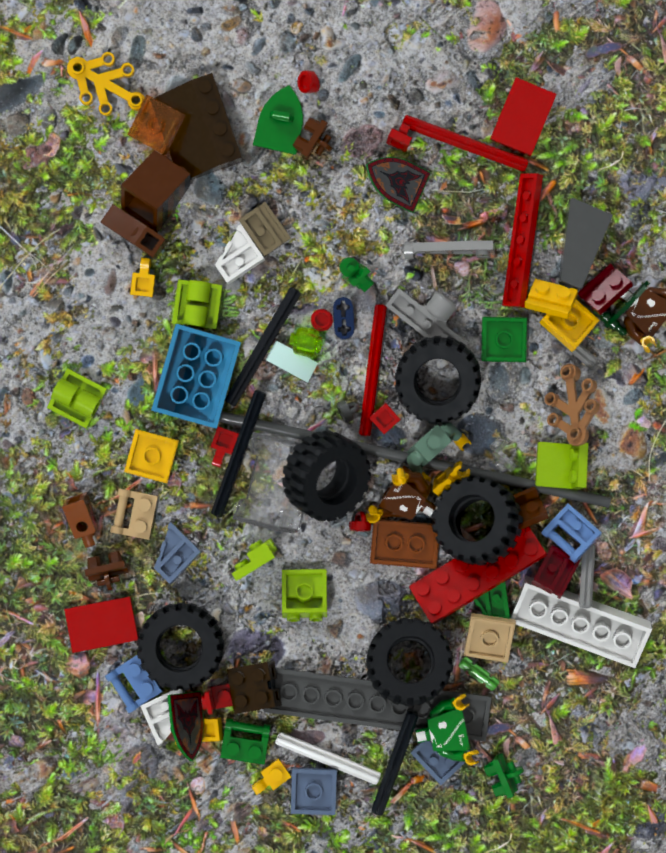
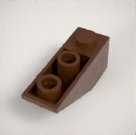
M113 204L100 222L154 260L157 259L168 243L164 237Z

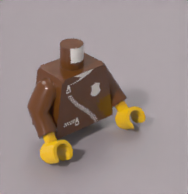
M649 287L622 314L628 336L642 345L647 353L650 352V349L647 347L648 344L652 343L657 346L653 336L666 320V288ZM628 290L619 299L624 302L633 293Z
M404 465L402 468H398L397 475H391L392 482L384 492L379 508L377 509L375 505H371L368 508L369 513L366 514L369 523H376L380 518L401 517L411 520L418 511L430 517L436 506L427 500L431 488L422 473L413 472Z

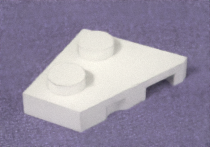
M241 224L236 228L235 235L228 242L223 255L219 257L215 264L228 285L265 261Z
M178 689V691L172 690L140 706L157 745L163 744L171 733L167 695L185 693L183 689Z

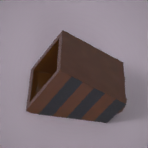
M154 150L121 184V210L157 233L190 187V173L184 167L170 161L166 155Z

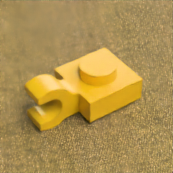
M141 257L140 272H133L130 295L153 297L156 275L149 274L152 259Z
M456 462L453 468H447L434 479L432 491L439 497L444 489H451L450 484L455 482V480L469 477L470 469L468 468L466 471L461 472L459 469L462 468V462Z
M277 758L260 771L263 778L254 783L252 789L256 795L265 790L269 785L274 791L292 776L280 759Z

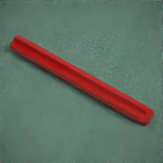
M406 115L402 123L410 126L409 130L522 172L528 166L529 161L525 158Z
M376 304L374 308L359 435L370 436L372 430V421L368 417L374 413L387 307L381 304Z

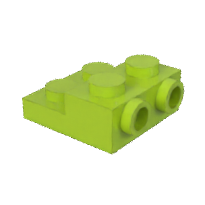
M271 538L264 542L259 539L249 546L250 551L247 552V556L250 561L248 562L247 558L234 566L235 570L232 572V575L236 581L276 557L277 547Z
M282 570V618H287L289 622H298L300 618H309V621L319 622L323 620V617H327V570Z

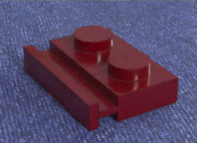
M610 263L578 292V295L601 315L633 287L631 280L618 269H615Z
M552 545L532 584L550 594H555L560 599L581 560H578L576 563L572 562L566 552Z

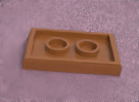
M383 519L373 523L370 564L437 569L439 544L435 539L438 534L433 532V524Z

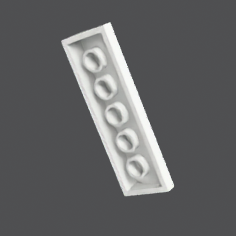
M525 575L510 616L511 619L516 620V625L636 668L652 631L650 621L592 600L590 608H581L579 606L580 595L565 590L559 599L555 594H550L533 585L532 581L534 578Z

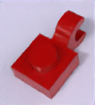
M217 427L211 444V448L216 449L212 465L221 468L225 453L232 455L239 433Z

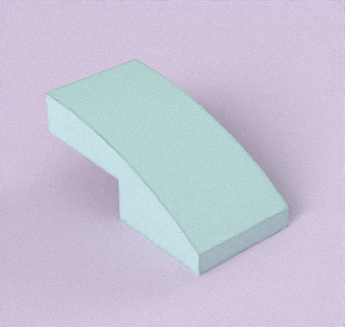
M275 341L266 358V361L307 383L318 364L278 341Z

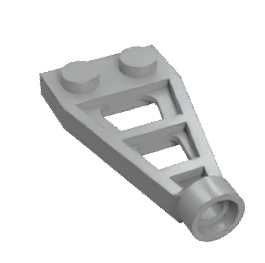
M493 240L421 243L405 241L404 258L414 259L417 254L476 255L479 259H489L491 255H496V246Z

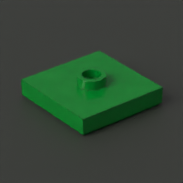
M482 317L481 362L526 363L527 318Z

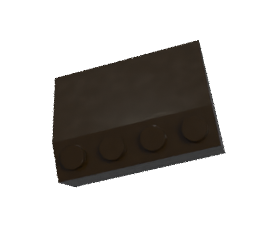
M212 73L190 80L151 99L172 162L184 167L190 173V180L243 162Z

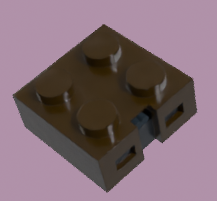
M275 661L227 669L234 714L282 706L279 688H276L274 680L277 679Z

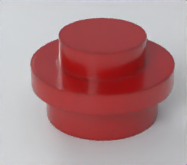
M318 309L312 314L311 324L314 329L326 331L332 326L333 317L328 310Z

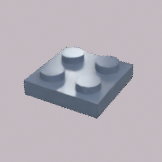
M292 767L291 814L335 815L337 769Z

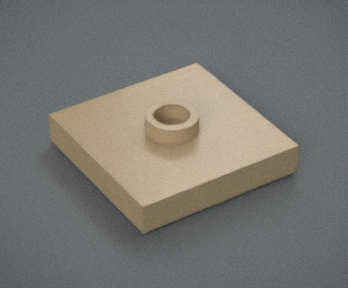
M471 613L464 656L508 663L516 620Z

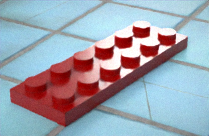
M530 527L521 529V535H516L514 539L517 542L514 548L509 547L507 550L509 554L505 558L498 557V562L493 564L487 562L486 565L479 566L454 558L408 586L430 623L436 624L546 557L545 550Z

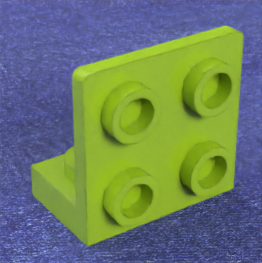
M538 442L535 485L537 487L574 490L586 488L588 443L573 446L571 444Z

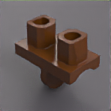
M309 117L304 130L313 134L312 137L307 141L298 136L293 144V147L301 153V157L308 161L316 146L318 148L315 154L321 156L324 150L330 153L333 149L328 145L332 138L331 136L326 134L323 140H320L328 127V123L324 120L319 122Z
M119 551L108 554L109 564L102 565L99 556L87 559L88 569H84L85 576L88 577L90 582L97 580L98 586L106 585L109 591L113 590V583L120 581L119 575L129 573L128 566Z

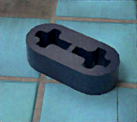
M341 297L333 305L334 332L339 339L347 340L354 334L353 304L350 299ZM342 301L350 307V309H346V317H341V310H337V306H340ZM342 320H346V326L351 328V331H348L346 336H342V332H338V328L342 327Z

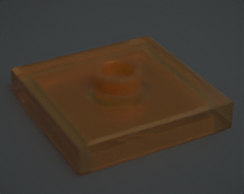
M146 95L127 135L167 155L185 114L150 95Z

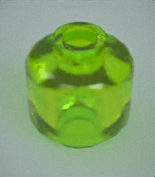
M299 327L296 333L292 332L289 340V345L293 346L294 354L313 358L316 354H319L323 343V337L320 336V332L307 327Z

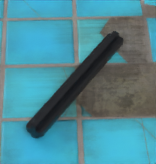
M413 711L406 713L372 806V813L382 816L415 729L418 714Z

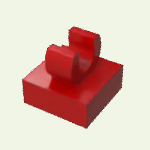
M402 123L399 131L392 128L386 143L406 153L412 137L407 135L410 126Z
M386 403L368 417L383 434L401 420Z

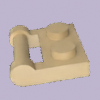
M119 488L117 494L119 495L114 525H111L110 532L150 540L159 496ZM128 497L135 498L129 528H124L122 526Z

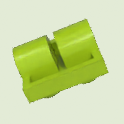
M178 279L172 324L217 330L223 285L197 280Z
M67 368L63 377L56 384L47 408L84 428H88L108 389Z

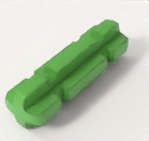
M465 656L459 663V667L462 670H468L469 675L481 684L485 683V686L491 691L496 689L500 682L496 677L489 676L490 673L477 663L473 664V660Z

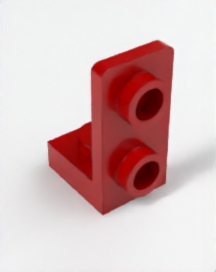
M229 683L208 686L203 696H201L203 710L207 709L208 715L213 714L215 709L233 706Z

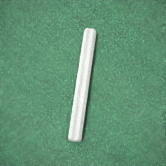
M279 732L275 743L279 746L375 785L380 780V772L283 732Z

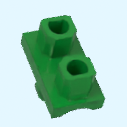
M347 257L340 262L339 270L343 274L341 278L353 287L356 286L363 292H366L374 284L367 276L371 271L366 266L358 263L354 258Z
M503 753L497 754L492 761L485 764L484 770L488 777L494 775L499 777L500 781L492 785L495 796L506 795L508 799L514 797V793L518 791L516 784L522 782L519 775L524 772L522 766L515 767L513 761L507 763Z

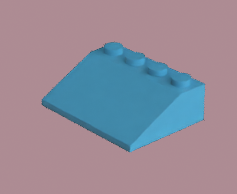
M175 324L151 411L217 429L241 342Z

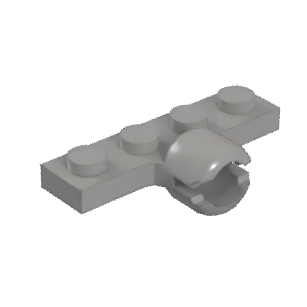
M399 288L385 305L425 338H432L434 336L451 337L455 341L465 344V347L469 345L467 341L447 326V320L455 312L456 305L440 292L435 293L429 302L423 306Z

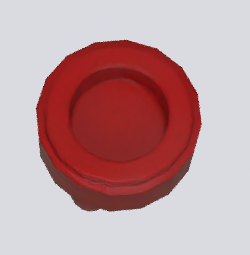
M305 70L299 74L297 84L301 92L315 93L319 91L320 82L315 72Z
M358 511L354 521H349L350 531L368 532L371 530V523L366 522V514L363 511Z

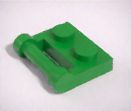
M226 718L220 758L264 765L271 725L249 724L233 721L232 718ZM231 731L261 734L262 740L232 736Z

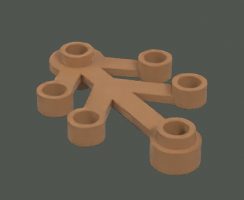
M567 364L561 368L560 374L562 379L566 381L568 404L553 392L546 394L545 403L558 408L570 416L571 425L563 421L562 416L556 413L549 414L547 423L567 433V440L571 445L580 446L588 441L589 432L586 428L594 414L600 409L599 402L589 399L591 394L596 391L597 383L590 378H586L582 382L581 387L583 391L577 400L575 382L579 380L581 371L579 367ZM584 408L586 412L580 420V413Z

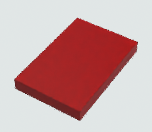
M515 77L490 140L531 157L557 94Z
M131 596L64 609L72 653L137 641L139 638Z

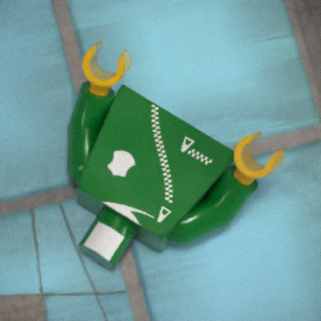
M461 694L457 698L440 701L430 711L429 716L426 717L428 727L415 730L417 742L431 741L433 751H437L438 755L450 760L466 762L468 765L478 764L479 761H474L472 755L479 754V751H467L470 750L462 710L470 704H463L461 702V699H464L466 694Z

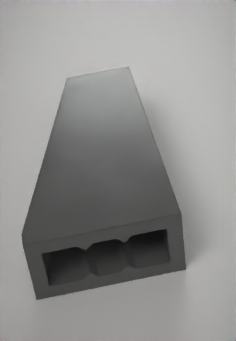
M574 198L568 201L558 283L563 284L567 288L578 289V291L582 289L613 217L612 214Z

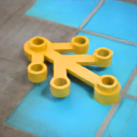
M105 52L100 58L89 61L81 57H75L68 62V74L78 82L80 89L79 99L83 105H91L94 100L93 95L88 90L87 78L94 82L100 103L99 111L103 116H110L113 112V107L108 101L106 90L128 101L129 107L134 111H141L146 106V99L142 93H131L111 82V80L122 77H132L135 73L132 64L124 63L121 68L101 74L91 71L104 65L106 67L113 66L115 64V57L110 52ZM107 56L112 57V61L110 63H106L104 61V59ZM79 64L82 66V69L77 72L74 70V67ZM126 67L132 68L129 74L124 73ZM84 95H90L88 102L83 101ZM134 97L140 98L138 104L132 103ZM105 105L110 107L107 113L102 112V108Z

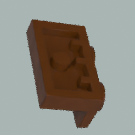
M535 486L514 494L515 502L521 508V511L518 513L523 517V523L519 524V529H524L549 518Z

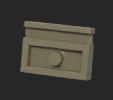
M263 202L260 206L239 219V222L264 257L291 239L266 202Z

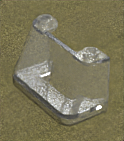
M253 432L248 447L251 454L256 455L247 497L246 499L241 498L234 504L233 520L280 532H298L302 524L304 512L293 506L285 496L282 478L285 477L283 468L288 463L286 461L288 455L293 453V448L296 444L300 445L301 443Z

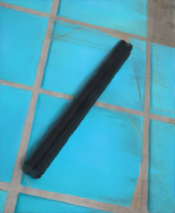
M289 288L226 396L225 401L230 405L237 406L301 296L300 291L297 289Z
M255 390L211 511V514L214 516L222 517L266 396L262 391Z

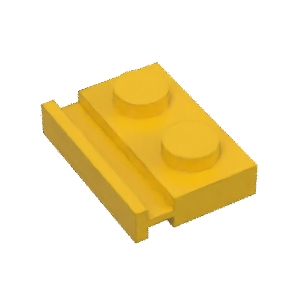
M535 279L525 301V308L568 319L577 298L578 289L567 288L563 285Z

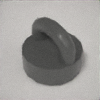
M342 400L336 405L345 423L354 420L353 414L359 410V404L356 402L347 404L345 400Z

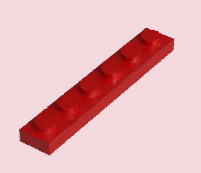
M538 173L520 174L502 306L525 308L543 175Z

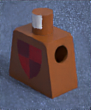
M88 492L67 498L62 508L74 538H82L85 548L96 545L98 542L94 533L98 529V522Z

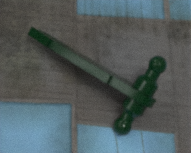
M648 281L644 282L612 314L603 312L599 315L595 310H593V313L600 317L604 327H609L612 330L618 331L621 336H625L627 330L620 325L617 319L643 294L650 283Z

